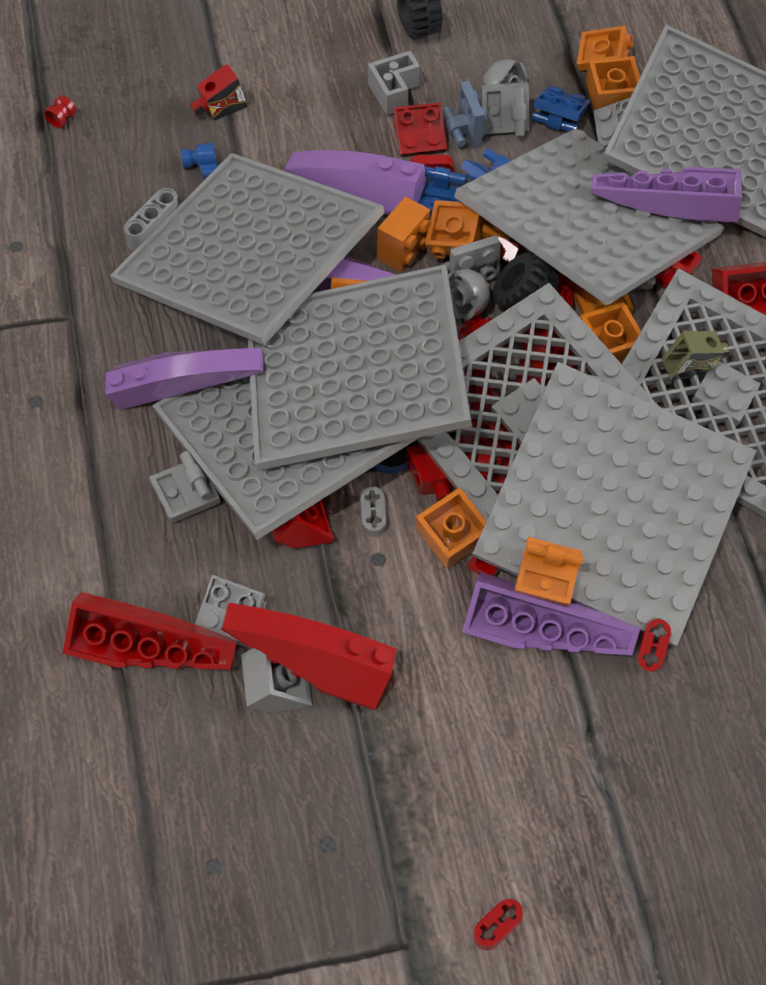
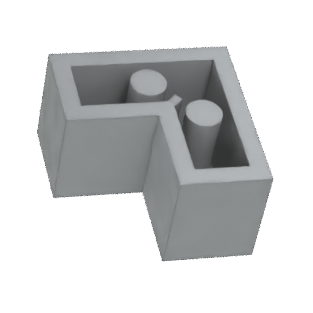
M407 51L369 63L368 85L385 114L394 113L393 109L395 107L408 106V89L419 86L420 65L412 52Z

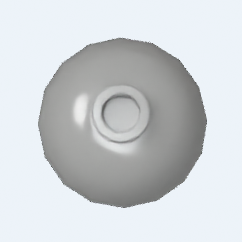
M510 59L497 61L485 73L483 78L484 85L521 83L523 79L527 80L526 68L523 63Z
M471 269L456 270L448 274L455 318L465 319L464 321H468L482 313L490 301V290L485 278L479 272Z

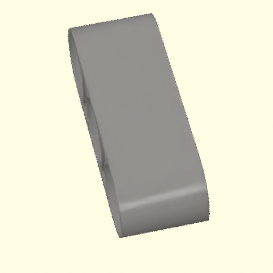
M163 188L157 191L126 222L124 231L127 246L130 250L135 251L178 207L177 194L173 189Z

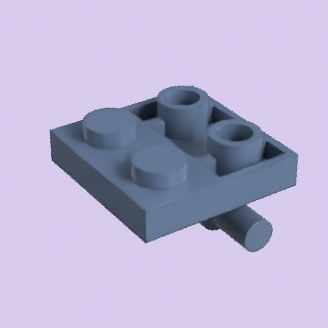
M470 81L460 82L458 116L454 115L450 106L445 107L443 113L447 120L446 126L458 147H463L466 144L463 136L466 134L472 149L480 148L482 137L485 136L483 122L486 120V111L483 106H480L477 90H473Z

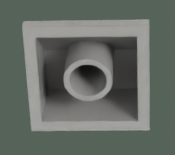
M256 648L241 655L247 707L264 712H277L312 706L310 685L307 680L302 677L299 679L290 673L291 670L277 662L275 664L266 658L267 655Z

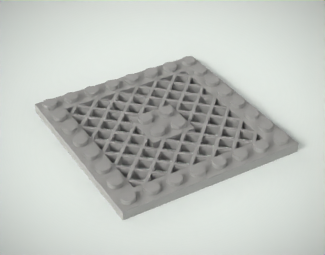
M678 268L622 365L654 401H663L665 410L674 414L685 412L688 420L701 426L708 425L710 430L741 444L739 436L748 435L751 444L745 446L756 450L755 454L758 460L752 461L736 502L766 518V486L763 485L766 484V456L763 449H766V441L759 442L756 434L765 432L766 435V406L763 407L760 398L766 397V370L763 365L766 364V356L760 357L757 349L761 348L766 350V316ZM698 311L700 319L692 320L690 312ZM680 315H682L684 322L676 323ZM720 323L723 331L716 332L719 340H727L729 354H733L736 362L727 363L726 358H721L707 373L671 380L668 374H660L658 367L665 365L662 358L656 359L660 350L662 355H665L681 335L679 330L697 331L696 327L704 326L705 331H714L712 325ZM672 333L674 340L666 341L669 334ZM743 336L745 343L737 345L735 337ZM749 351L752 359L744 360L741 352ZM755 366L758 374L750 376L747 367ZM650 369L653 377L645 378ZM705 375L702 383L700 384L697 376ZM689 378L692 386L684 388L681 379ZM673 381L675 389L667 391L664 382ZM759 382H762L765 390L757 391L760 386ZM656 384L659 392L650 394L647 386ZM695 394L691 400L694 403L689 402L687 395ZM679 397L682 405L673 407L670 398ZM752 401L755 409L747 410ZM702 409L705 418L696 419L693 411ZM758 416L761 425L753 426L750 417ZM742 420L745 428L736 429L735 426H738ZM725 422L728 431L719 432L716 424ZM761 467L764 476L756 478L753 468Z
M548 283L459 341L463 371L467 370V376H464L468 401L481 403L479 411L470 410L471 419H478L477 428L467 427L447 431L449 433H456L455 442L447 432L423 436L416 440L455 489L460 487L487 521L498 497L494 490L500 491L503 483L491 482L493 473L508 474L518 452L516 450L517 442L521 445L547 387L545 386L546 378H551L553 370H547L548 362L581 366L582 373L585 372L586 367L592 374L589 376L656 406L658 405L552 285ZM535 328L549 329L548 337L535 336ZM530 329V335L522 334ZM553 330L560 338H552ZM514 341L528 343L527 351L513 349ZM510 342L509 348H501L502 346ZM532 344L547 345L546 353L531 351ZM551 346L564 347V355L550 354ZM569 348L577 357L568 356ZM489 355L488 362H481L482 359ZM493 355L506 356V365L492 363ZM512 357L526 359L525 367L511 365ZM530 360L544 361L543 369L529 368ZM472 369L486 370L485 378L471 377ZM491 371L505 373L504 380L490 379ZM509 373L523 375L522 383L509 382ZM527 376L542 377L541 385L534 378L527 382ZM469 386H483L482 395L468 393ZM488 387L502 389L501 397L487 396ZM506 390H514V392L505 397ZM485 404H493V413L484 412ZM482 420L495 421V430L481 429ZM501 423L509 432L500 431ZM461 434L475 436L474 445L460 443ZM479 438H494L493 447L478 445ZM498 439L513 441L511 450L497 448ZM463 452L472 453L471 461ZM477 453L491 455L490 464L475 462ZM495 456L509 457V467L494 465ZM479 471L488 472L487 481Z

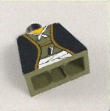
M683 331L662 357V361L671 380L709 372L721 358L729 356V346L725 342L721 343L717 333L714 331Z

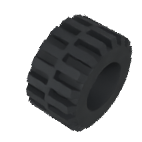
M396 0L400 21L411 39L429 36L441 31L443 12L440 0Z
M524 252L522 255L520 254L512 259L498 276L493 287V301L506 311L548 283L557 290L559 274L552 266L533 252Z

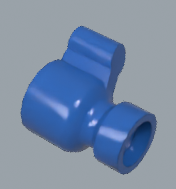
M213 142L198 144L194 150L189 148L180 150L183 168H192L193 165H198L204 179L217 168Z

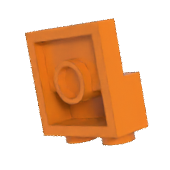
M626 25L582 32L577 59L578 70H587L589 60L631 56L628 50L633 48L634 42L632 34H628Z
M435 200L430 219L431 225L428 228L425 240L428 252L435 258L444 259L446 255H450V249L479 241L481 239L479 229L482 216L462 202Z

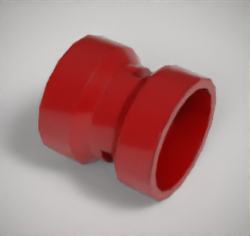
M60 95L54 100V105L48 106L43 114L49 124L60 129L66 124V119L72 118L77 110L69 98Z

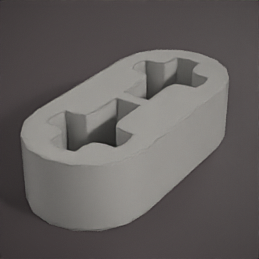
M368 487L362 491L360 496L362 530L369 537H379L386 529L385 498L381 489ZM369 497L375 498V507L370 508ZM371 516H376L377 527H372Z

